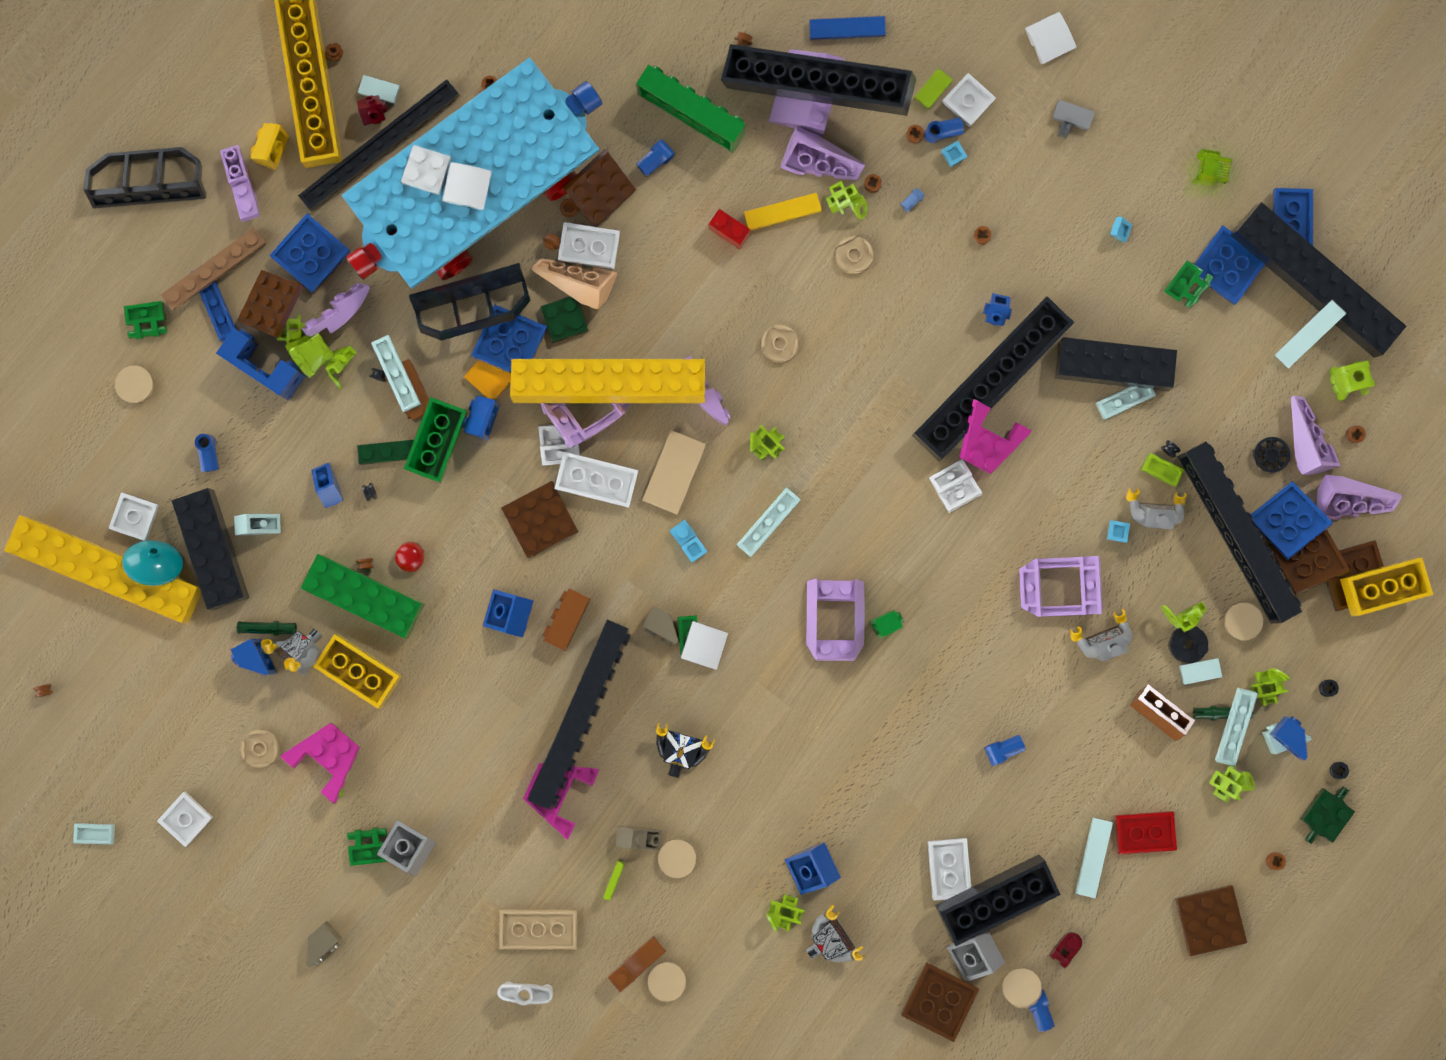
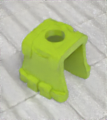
M319 333L311 337L306 335L285 345L289 355L309 378L315 375L316 371L334 356L333 351L327 346Z
M1368 360L1363 362L1356 361L1351 365L1343 367L1335 366L1329 370L1331 375L1330 382L1331 385H1334L1332 389L1338 401L1346 400L1348 394L1360 390L1362 396L1369 394V389L1375 386L1374 379H1372L1369 370L1370 364ZM1354 372H1355L1357 381H1356V380L1354 379V377H1353Z

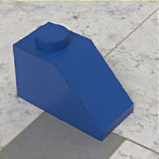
M328 462L312 469L315 491L324 507L328 508L342 502L341 489L330 463Z
M1284 716L1270 732V735L1299 760L1305 761L1308 758L1305 729L1300 726L1302 723L1295 717Z

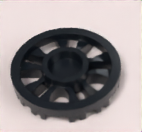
M1267 437L1256 444L1253 456L1258 468L1265 472L1274 473L1281 471L1287 466L1290 460V450L1282 439ZM1277 441L1282 444L1279 449L1275 447ZM1265 442L1267 449H1264L1261 444ZM1280 450H1286V453L1280 454ZM1259 455L1263 456V460L1260 462L1258 460ZM1280 456L1286 457L1285 462L1279 460ZM1270 463L1273 464L1274 469H1268Z

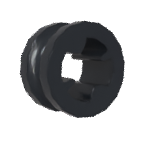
M372 368L373 373L369 377L386 382L385 372Z
M1167 440L1165 442L1166 445L1162 446L1161 449L1171 458H1175L1176 453H1179L1181 450L1176 444Z
M372 482L368 486L362 485L367 501H370L371 498L377 499L376 490Z
M1324 680L1319 684V692L1325 697L1335 696L1338 693L1339 686L1334 680ZM1328 683H1330L1329 686H1333V690L1329 691V693H1327L1328 690H1325V686H1328Z
M1335 762L1330 766L1329 772L1335 779H1345L1349 774V768L1343 762ZM1338 765L1344 769V772L1340 774L1341 776H1338L1339 773H1335Z

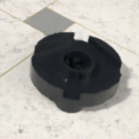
M1197 626L1186 632L1181 627L1176 628L1168 642L1171 655L1183 663L1200 661L1209 649L1206 634ZM1186 639L1193 642L1191 649L1184 647Z

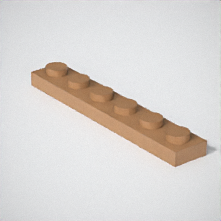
M252 228L163 292L161 296L171 309L175 311L265 246L266 242L256 229Z

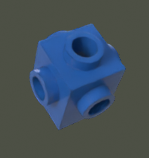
M992 293L989 303H985L983 314H986L985 322L1004 326L1006 319L1009 320L1012 313L1010 308L1011 297Z

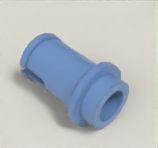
M918 188L911 190L912 193L900 203L906 212H910L919 201H923L924 194Z

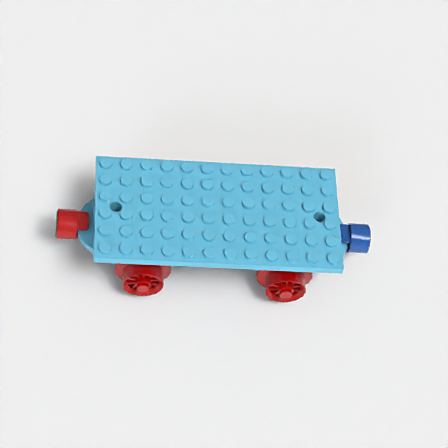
M529 57L343 193L341 196L364 225L362 233L364 247L360 246L346 256V260L357 275L365 280L378 270V266L389 272H399L411 289L435 272L441 280H448L461 273L472 261V256L466 250L539 195L544 193L551 202L567 195L563 187L577 175L574 170L600 151L586 132L587 122L585 114L589 115L603 105L600 96L593 86L585 81L572 90L571 95L562 90L554 89ZM413 145L451 156L452 163L492 171L484 209L479 210L442 201L449 168L440 195L402 184L401 180Z

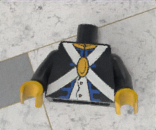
M657 723L656 745L659 756L664 759L663 762L671 764L668 772L669 776L679 778L682 768L690 769L699 765L707 757L715 743V739L711 743L707 742V735L701 740L668 730V724H666V728L662 729L659 727V723Z

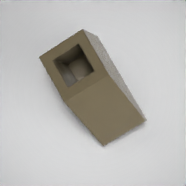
M653 606L643 624V627L646 628L644 632L653 637L656 634L662 636L661 641L670 646L673 643L677 644L679 640L671 615Z
M618 826L615 845L628 849L659 850L662 830Z
M327 921L308 937L307 966L309 968L314 964L318 966L326 959L324 955L328 951L332 953L340 946L338 942L342 937Z

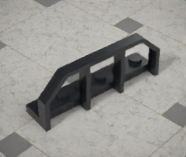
M183 147L107 153L87 168L85 174L84 192L93 209L206 199L207 194L201 181L202 164L200 159ZM183 156L195 165L194 181L163 184L166 158ZM158 159L156 184L129 187L132 161ZM124 161L122 187L91 190L93 176L111 162Z
M520 263L409 295L420 332L441 341L515 320L531 301ZM522 282L524 295L511 311L495 315L489 291ZM485 293L490 317L462 325L457 301ZM452 303L457 323L456 327L439 331L423 325L421 311Z

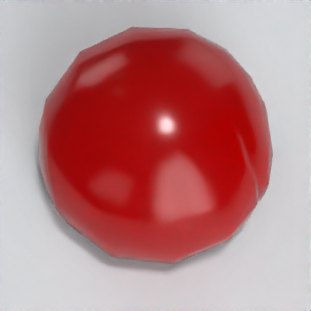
M412 541L403 543L395 553V562L402 571H417L424 562V550L418 543Z

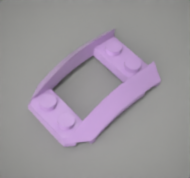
M565 403L540 404L544 415H548L565 440V445L572 448L596 435L623 416L630 403H611L615 408L612 412L583 430Z
M1100 557L1034 559L1019 569L1021 608L1037 617L1102 614L1104 604H1102ZM1080 567L1082 605L1042 607L1040 569Z
M817 578L807 581L806 646H808L816 661H855L864 646V582L855 579V581L817 580ZM817 601H855L854 640H817Z

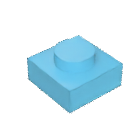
M959 141L941 150L950 168L968 157Z
M1116 217L1111 235L1120 242H1127L1132 224L1123 217Z
M686 520L670 530V533L680 546H683L696 536Z
M1111 520L1109 522L1107 540L1127 543L1130 524Z
M697 536L681 547L692 563L707 553V550Z

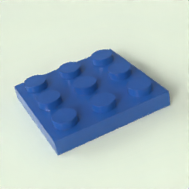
M307 213L269 256L314 294L351 251Z
M1222 225L1194 264L1203 270L1199 276L1200 278L1204 279L1207 274L1214 277L1210 282L1212 290L1233 305H1236L1265 264L1230 236L1232 231Z
M496 304L493 306L495 315L510 311ZM519 315L515 320L484 328L471 356L511 373L512 359H534L547 326Z
M1293 481L1251 514L1253 525L1260 530L1262 535L1287 561L1333 524Z

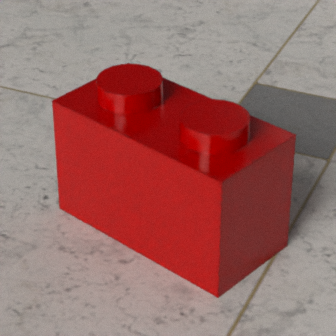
M718 209L708 224L709 230L739 250L751 234L750 228L721 209Z

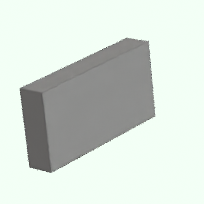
M1058 100L1052 119L1059 122L1065 120L1067 124L1071 122L1072 126L1088 131L1095 111Z

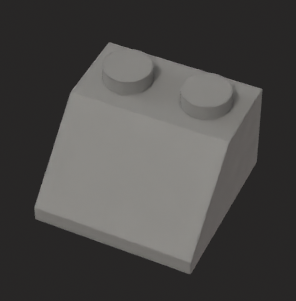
M397 820L377 855L403 871L417 876L436 842Z
M989 931L958 946L952 943L947 947L966 982L993 974L1005 963Z

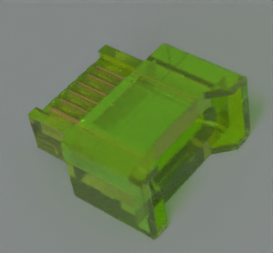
M1201 148L1197 154V158L1200 160L1197 176L1193 178V183L1212 186L1215 182L1226 184L1229 180L1232 159L1220 157L1221 152Z

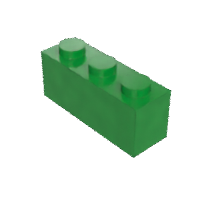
M891 610L869 622L877 638H883L903 628L902 623H904V619L900 612L896 613L895 610Z

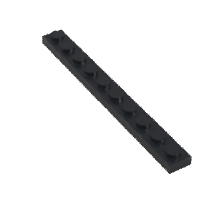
M446 79L298 195L310 211H313L460 96L459 93Z

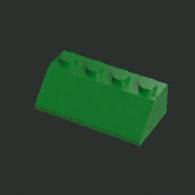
M430 397L403 469L441 484L462 430L463 422L468 414L467 410Z

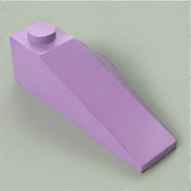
M796 126L788 142L780 168L797 175L807 173L815 174L817 177L828 175L838 179L857 180L865 163L819 135Z
M1292 396L1294 448L1298 470L1302 475H1315L1341 467L1331 443L1327 445L1322 436L1325 434L1323 429L1314 423L1315 415L1303 396Z
M1325 475L1317 489L1316 506L1330 520H1339L1341 516L1347 515L1359 517L1360 513L1378 514L1394 511L1402 495L1346 477Z

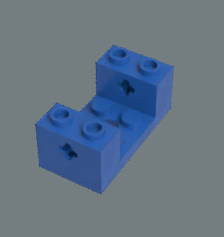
M233 328L216 354L289 401L305 378L299 366L290 360L287 363L280 360L271 375L260 368L256 371L258 367L248 361L258 346L254 342L255 337L243 329L237 331Z

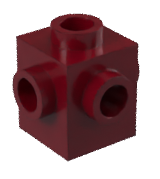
M370 95L357 101L358 111L364 126L380 124L386 120L387 106L385 101L381 102L379 95Z

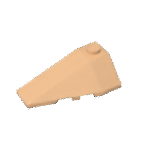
M542 258L532 266V271L581 304L599 309L607 301L617 277V272L595 266L593 269L582 268V264L568 266L562 261Z

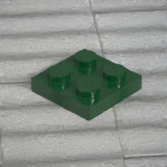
M571 296L540 306L553 343L589 331L580 303Z

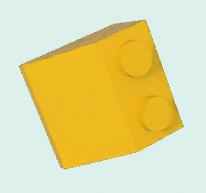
M263 123L262 128H259L257 132V142L250 150V158L256 164L277 170L289 138L288 133L279 124Z

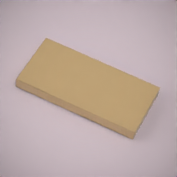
M671 430L642 501L678 515L706 444Z
M500 909L499 949L577 950L578 909Z

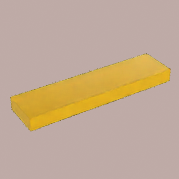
M816 192L745 211L744 217L747 227L752 231L822 212Z

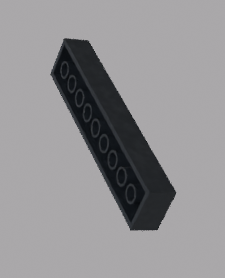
M730 44L721 81L727 89L907 116L916 77L911 70Z
M1262 202L1255 205L1230 234V236L1263 262L1318 311L1322 310L1331 300L1340 306L1346 314L1335 325L1373 358L1384 355L1407 327Z
M1046 296L912 436L940 462L968 433L970 424L968 419L969 416H972L974 408L972 403L974 399L992 408L1075 322Z
M1203 442L1178 455V460L1270 623H1283L1302 612L1300 608L1302 606L1301 602L1297 597L1293 596L1290 583L1284 580L1280 565L1275 563L1271 557L1273 555L1271 549L1267 545L1265 546L1262 541V533L1254 527L1252 523L1253 517L1248 511H1245L1243 507L1244 502L1240 495H1236L1232 480L1227 478L1223 472L1225 471L1223 464L1217 461L1214 456L1215 450L1212 445Z
M607 619L527 801L551 810L552 807H557L561 798L558 795L560 789H565L569 780L566 775L568 771H573L577 761L574 760L577 752H581L585 742H582L584 734L588 735L591 730L592 716L596 717L600 709L598 702L600 698H605L608 691L605 686L608 681H612L616 671L613 669L615 663L619 664L624 654L621 651L623 645L627 646L630 641L631 634H629V628Z

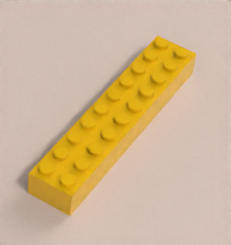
M274 0L301 163L305 168L340 163L343 157L317 1Z
M512 359L510 397L513 403H705V359Z
M19 515L4 551L181 623H189L201 595L198 585L178 577L167 584L158 586L143 585L135 582L127 576L123 569V555L27 516Z

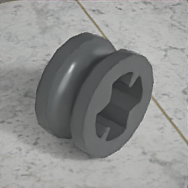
M1062 120L1057 137L1063 136L1064 139H1067L1072 123L1069 122L1067 124L1065 120Z

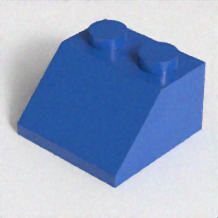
M476 396L475 400L472 399L469 405V410L471 411L469 418H465L462 426L464 433L488 441L500 407L497 401Z
M493 589L483 626L523 638L534 601Z
M250 639L230 649L232 652L231 659L235 665L238 664L241 668L263 675H275L278 673L269 654H266L264 649L261 648V639Z
M825 842L809 847L785 859L800 895L825 888L841 878Z

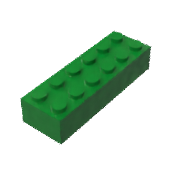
M648 64L636 82L637 94L734 153L745 136L746 124L744 120L737 115L733 117L728 114V110L720 105L717 107L712 104L708 97L704 95L701 97L696 94L692 87L681 85L680 81L674 76L670 75L668 77L663 74V70L655 65L652 67Z
M321 554L316 555L300 588L405 639L409 638L425 606L424 603Z

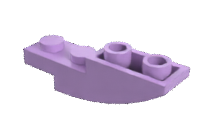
M239 145L220 150L241 221L245 222L260 217L257 196Z
M357 283L350 287V291L337 294L334 297L335 300L330 302L333 310L331 308L322 312L321 317L308 320L305 323L306 326L301 328L304 334L311 337L323 329L330 334L339 329L359 309L368 294L369 286Z
M706 381L705 403L698 404L712 418L727 426L729 425L728 420L731 418L727 408L723 409L720 402L723 401L719 391L715 392L714 387L706 390L708 387Z

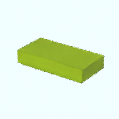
M938 68L915 95L914 99L929 110L952 83L953 79Z
M1149 453L1141 471L1176 487L1184 469Z
M618 859L603 897L606 900H611L625 865L624 861Z

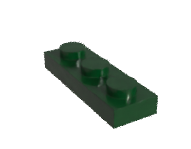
M414 440L357 445L359 464L405 461L408 458Z

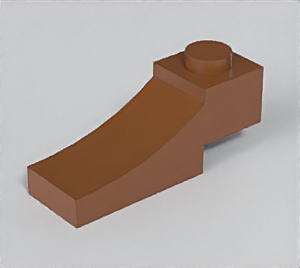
M653 936L608 975V979L621 993L662 956L666 950Z

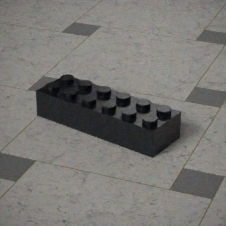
M1062 337L1058 343L1055 379L1170 391L1174 388L1177 350Z
M206 488L171 500L207 610H216L250 598L215 491Z
M1038 854L936 904L935 907L951 941L955 946H958L1061 894L1046 861Z

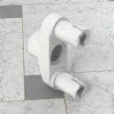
M508 981L499 987L498 996L504 1001L515 1002L520 1005L544 1004L552 999L553 988L548 984L541 986ZM520 991H528L530 997L523 999L520 996Z

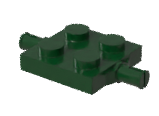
M1342 786L1337 795H1333L1322 788L1304 812L1300 820L1307 824L1311 830L1305 838L1308 843L1312 844L1318 835L1333 843L1353 816L1355 811L1343 801L1349 792L1347 788Z

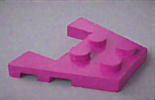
M974 399L972 407H974L972 416H969L968 423H970L968 433L964 436L959 457L991 474L1031 433V430L1015 422L1008 437L1004 439L983 428L981 425L991 408Z
M329 723L283 753L280 757L294 769L307 754L314 758L333 775L332 779L321 790V793L332 803L336 804L339 792L344 787L345 778L353 766L360 746L334 724Z
M539 763L523 799L565 839L569 840L576 823L558 816V812L573 779L576 778L593 786L600 770L574 767L573 771H568L566 777L569 780L565 789H560L558 795L561 798L557 807H552L551 810L527 801L543 766V763Z

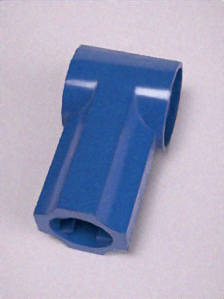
M960 118L941 122L932 121L928 124L924 137L928 142L936 143L941 139L963 135V122ZM930 129H935L938 135H933Z
M661 139L653 145L650 152L638 161L636 165L648 177L660 165L668 163L675 156V152Z
M199 434L195 438V446L198 449L202 472L219 470L216 453L217 441L214 436L209 434ZM207 437L209 439V445L206 448H204L202 445V441L204 438Z
M1020 735L984 747L991 766L1000 764L1008 760L1007 758L1026 750Z
M1043 989L1041 997L1036 1004L1028 1007L1033 1014L1039 1032L1055 1027L1048 1008L1049 1002Z

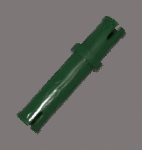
M238 621L237 623L238 634H273V636H279V634L294 635L297 632L296 623H280L279 621Z
M1216 705L1208 708L1194 707L1193 714L1196 715H1193L1194 720L1211 719V721L1228 719L1231 707H1216ZM1252 712L1250 719L1253 718L1254 712Z

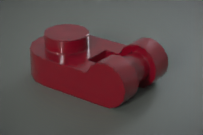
M1075 932L1066 933L1052 949L1049 956L1053 960L1057 959L1060 965L1066 968L1082 947L1081 937ZM1063 948L1068 951L1065 956L1061 954Z

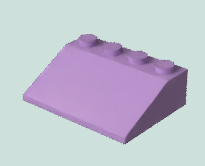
M790 49L788 52L843 61L845 60V58L830 55L827 53ZM776 96L769 122L794 129L796 126H799L823 137L832 105Z

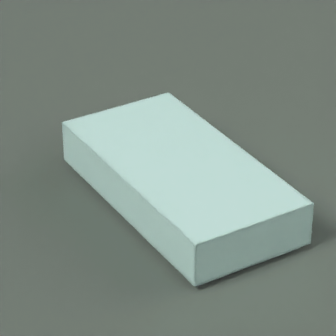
M363 75L358 94L366 97L379 95L381 101L395 105L400 86Z
M1218 658L1179 666L1183 685L1222 677Z
M75 823L73 843L114 844L115 824Z

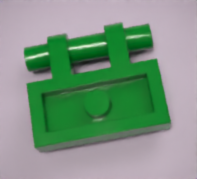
M1187 259L1164 289V292L1178 302L1185 296L1188 300L1184 305L1191 309L1195 303H1198L1199 297L1204 290H1208L1211 286L1210 282L1214 277L1207 274L1204 279L1200 278L1199 276L1203 270ZM1195 282L1199 286L1192 293L1189 291V289Z
M157 301L124 306L126 325H134V331L127 332L129 339L136 338L138 340L146 336L160 337L161 334L168 333L167 327H159L158 323L166 321L164 302ZM151 323V328L142 329L141 324Z
M373 827L372 830L365 831L357 829L354 832L347 833L348 840H355V845L348 846L350 866L388 862L377 855L384 843L380 842V836H387L386 828L379 829V827ZM372 838L373 843L363 844L362 839Z

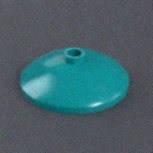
M147 540L136 543L126 550L122 566L127 576L135 582L143 585L158 586L167 584L180 575L183 568V559L179 551L172 545L162 541Z

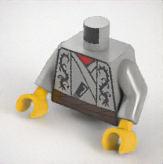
M1129 488L1126 499L1130 501L1132 518L1139 524L1149 528L1173 529L1174 525L1182 523L1184 519V505L1187 495L1184 493V497H1179L1177 495L1178 492H1176L1174 497L1175 506L1140 503L1137 501L1140 490L1136 488L1135 493H1133Z
M1121 609L1123 613L1121 616H1117L1114 612L1115 620L1120 624L1119 626H1114L1087 638H1082V629L1077 626V633L1070 630L1071 640L1077 642L1086 657L1106 661L1128 652L1127 646L1133 640V634L1128 622H1126L1127 617L1123 609Z
M313 629L307 636L298 631L289 639L277 641L272 644L270 639H264L261 641V648L264 649L266 654H271L275 650V653L284 660L286 670L291 672L298 671L305 676L310 668L315 665L316 660L322 653V650L316 645L322 635L316 629Z
M831 905L827 911L815 920L811 929V938L815 944L806 949L811 959H814L822 953L826 961L830 960L832 962L861 961L866 957V954L861 955L859 953L863 947L859 946L855 949L851 939L837 920L840 912L833 913L831 910L834 908V905Z

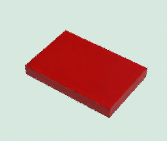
M1174 811L1115 815L1119 855L1177 851Z

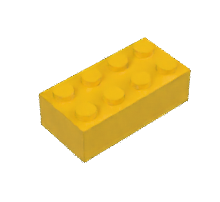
M1422 557L1340 579L1351 616L1364 615L1434 595Z
M339 634L333 635L313 666L377 709L383 708L403 675Z

